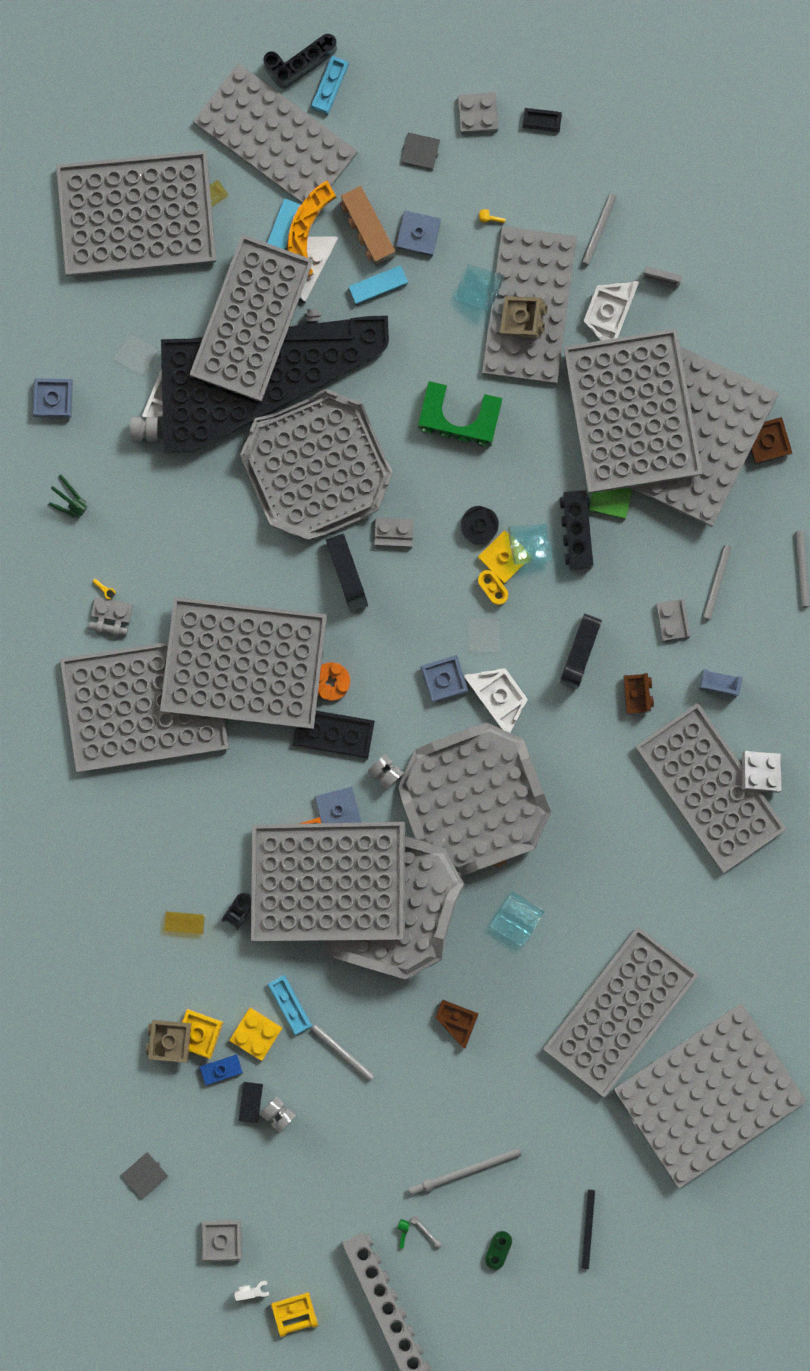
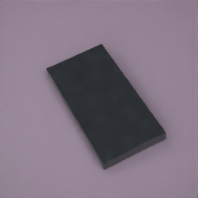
M316 710L314 729L296 727L293 746L368 759L375 721Z

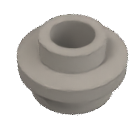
M308 309L304 316H306V321H319L323 314L319 313V309Z

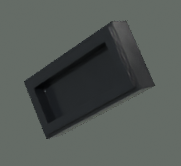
M525 108L522 128L560 132L562 112Z
M244 1081L239 1121L259 1122L263 1084Z

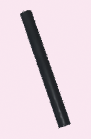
M588 1189L581 1269H589L595 1203V1190Z

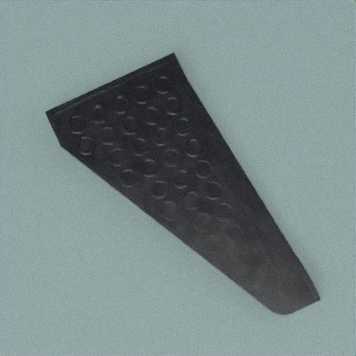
M364 316L347 320L289 326L262 402L190 377L189 374L203 337L161 339L164 453L196 452L254 422L255 418L265 416L380 356L387 349L389 343L388 316Z

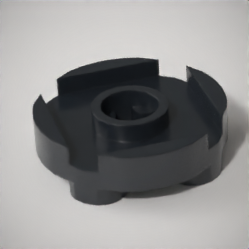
M474 506L469 508L462 517V534L473 544L488 543L498 532L499 520L491 509L483 506ZM477 520L485 523L482 530L475 528Z

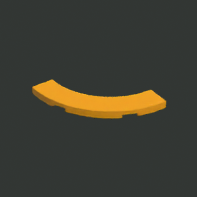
M328 180L316 187L302 205L299 206L289 231L288 251L308 258L307 243L311 226L320 211L337 198ZM310 269L308 277L314 274L312 269Z

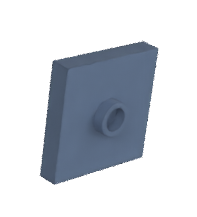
M404 210L396 248L433 256L441 218Z
M34 378L33 417L72 418L73 380Z
M457 655L420 666L432 703L468 692Z
M352 786L315 796L322 823H362Z

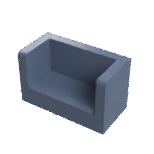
M704 669L699 689L737 697L740 693L743 676L734 677Z

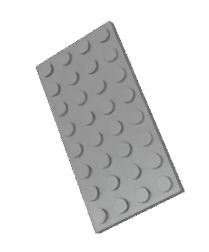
M239 63L193 120L196 126L300 203H303L308 195L323 182L328 180L332 187L358 153L356 149Z
M502 226L482 374L557 384L577 236ZM505 296L538 297L545 301V304L548 306V313L543 316L545 333L541 334L540 339L500 334Z
M242 234L189 374L190 377L262 402L313 260Z
M699 703L635 746L722 873L728 871L786 830V827L760 791L743 790L741 763Z
M637 926L547 1042L543 1050L605 1098L699 974Z

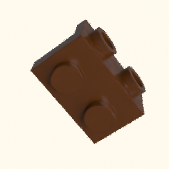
M648 673L624 675L626 714L649 713L651 708H654L653 696H650L649 689L652 688V678L648 677Z

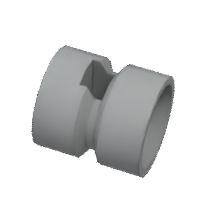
M131 417V442H140L144 438L148 442H158L159 418L147 417L144 421L140 417Z
M385 754L368 772L375 779L379 778V783L388 790L403 776L404 772L398 766H393V761Z
M276 1096L260 1115L267 1122L271 1121V1126L280 1133L293 1120L296 1114L290 1108H285V1103Z

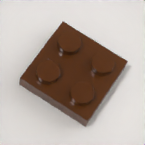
M782 417L764 422L751 448L755 464L792 455L793 452Z

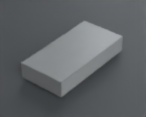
M646 266L643 278L679 287L682 275Z

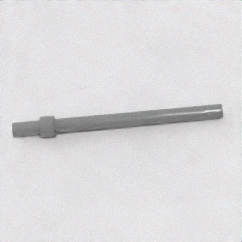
M517 1148L438 1178L426 1179L423 1183L410 1187V1194L414 1195L425 1190L426 1192L434 1190L433 1187L521 1156L520 1150Z

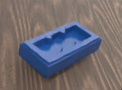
M237 1054L200 1066L205 1085L243 1073Z

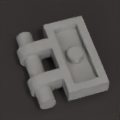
M95 597L91 616L99 619L97 623L90 622L89 629L96 630L97 633L108 632L113 633L114 636H127L128 628L121 626L122 622L130 623L133 604ZM105 619L116 621L115 625L104 624Z

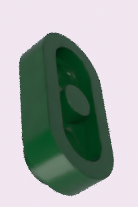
M498 1231L491 1240L485 1256L486 1265L490 1269H500L505 1263L512 1245V1238L508 1232ZM500 1238L506 1239L504 1245L499 1244ZM492 1257H498L499 1261L497 1263H493L491 1261Z

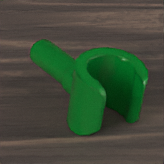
M403 1219L400 1220L397 1227L398 1230L402 1231L399 1248L402 1249L404 1248L406 1234L410 1226L409 1222Z

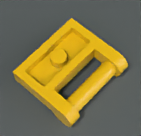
M309 1292L271 1303L280 1337H285L288 1333L311 1326L313 1328L319 1326ZM309 1314L310 1319L287 1326L283 1324L285 1320Z

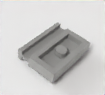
M376 517L374 546L412 548L414 519Z
M684 599L656 603L662 641L690 637Z

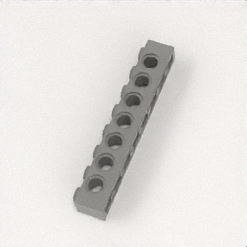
M362 1231L343 1240L342 1244L400 1371H432L428 1361L424 1362L421 1357L423 1350L419 1342L416 1344L414 1342L413 1336H415L411 1324L407 1326L404 1320L407 1316L403 1307H398L396 1300L399 1298L395 1289H390L387 1283L390 1281L386 1270H381L379 1264L382 1261L378 1252L374 1253L371 1248L374 1244L370 1235H365V1232ZM359 1250H367L369 1256L366 1259H360L357 1255ZM369 1267L377 1270V1274L374 1277L366 1275V1270ZM381 1285L385 1288V1293L377 1295L374 1292V1288ZM391 1304L394 1309L391 1313H385L382 1310L383 1305ZM393 1322H399L402 1328L399 1331H393L390 1326ZM400 1341H409L410 1347L405 1350L399 1347ZM411 1358H415L419 1362L414 1368L409 1367L407 1364Z

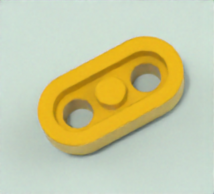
M485 570L481 572L478 577V584L493 604H504L508 599V591L493 571ZM484 578H490L491 582L486 584ZM496 593H501V594H502V598H501V599H497V598L495 597V594H496Z

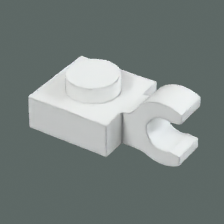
M261 1281L256 1288H250V1285L238 1287L239 1290H236L234 1293L235 1300L268 1296L269 1291H261V1286L267 1285L268 1282Z

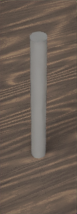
M614 194L609 195L582 261L585 265H589L616 200L617 196Z
M799 530L796 531L801 601L802 607H808L810 604L804 531Z
M724 545L703 617L705 619L711 620L731 546Z
M317 1024L311 1029L368 1081L374 1077L367 1068Z

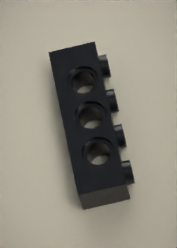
M587 491L563 492L562 497H559L560 509H564V516H561L562 528L565 527L566 535H563V545L567 546L568 554H565V565H569V570L592 568L594 565ZM571 507L578 508L579 515H571L569 509ZM571 527H580L581 533L578 535L573 534ZM576 544L582 546L583 552L580 554L575 553L573 546Z

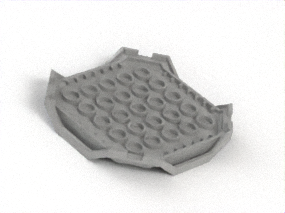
M326 388L309 399L279 412L255 418L240 454L270 526L308 541L331 534L377 512L393 475V471L375 435L363 403L341 396Z
M489 723L465 729L415 749L398 786L415 838L445 848L460 876L534 850L551 815V809L542 790L525 740Z
M405 836V940L325 941L332 957L406 980L442 961L445 939L454 908L465 886L447 850L443 847Z

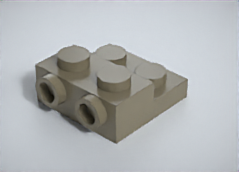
M505 296L500 334L540 339L541 334L545 333L543 316L548 313V306L545 304V301L538 297Z
M152 1020V1024L149 1023L148 1035H150V1043H147L146 1055H149L148 1059L188 1063L192 1023Z

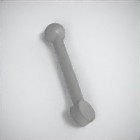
M413 1216L411 1222L416 1224L430 1238L435 1248H440L442 1243L437 1241L419 1222L417 1216Z

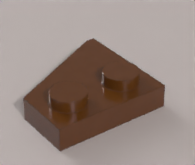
M442 999L435 1018L466 1049L479 1013Z

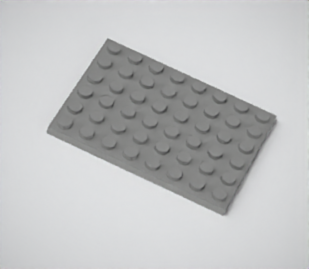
M206 150L56 164L66 276L217 262Z
M677 328L564 347L588 494L702 476Z
M680 347L703 474L697 477L629 488L712 527L779 393Z
M174 597L160 712L314 729L327 614Z
M168 642L60 658L77 773L229 749L225 719L160 712Z
M405 822L252 825V942L405 940Z
M742 1003L613 1089L677 1188H681L807 1102Z

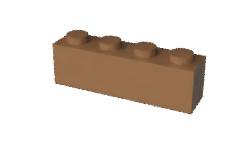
M359 186L341 195L340 207L344 213H348L350 217L348 222L351 228H356L359 234L357 239L361 246L364 245L367 252L365 254L369 262L373 261L374 265L377 266L395 257V249L362 187Z

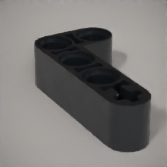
M324 34L285 63L276 52H267L263 58L264 68L278 87L287 88L336 53V38L332 34ZM311 53L318 54L316 58L309 57ZM270 60L277 61L275 65L267 64ZM302 64L303 67L301 69H295L294 65ZM282 74L288 76L285 80H280L278 77Z
M344 533L326 539L349 611L353 612L368 607L365 592Z
M584 613L559 683L575 689L579 688L602 619Z

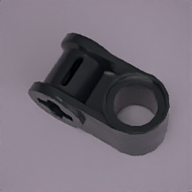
M248 893L238 894L221 921H226L235 926L236 930H239L251 909L252 896ZM246 896L249 899L247 907H242L239 904L240 897Z

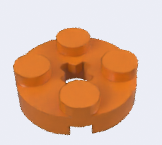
M328 662L322 664L318 696L329 701L341 699L349 690L350 676L348 671L339 663ZM330 676L333 679H337V681L334 682L335 686L331 687L330 684H326V682L328 681V677Z

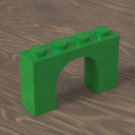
M428 381L418 429H421V432L426 434H432V432L439 433V436L444 438L457 437L459 441L469 443V440L474 441L482 447L492 446L503 398L484 394L478 418L470 425L455 426L446 420L442 411L447 385Z

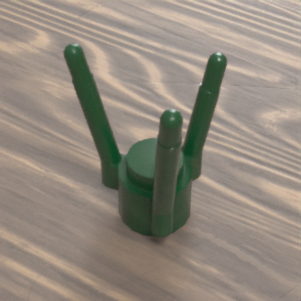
M60 474L59 478L76 499L71 500L52 486L51 490L69 503L68 508L70 510L52 502H49V506L69 514L72 518L75 516L80 518L88 508L85 504L86 501L79 496L70 483Z

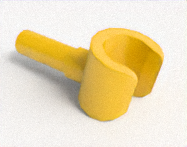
M482 209L479 212V219L483 223L489 221L505 223L506 219L490 216L488 209Z
M94 579L92 581L97 587L101 589V591L104 592L106 599L111 600V598H109L106 595L107 591L111 590L113 591V593L116 594L114 589L107 588L106 586L102 585L97 579Z

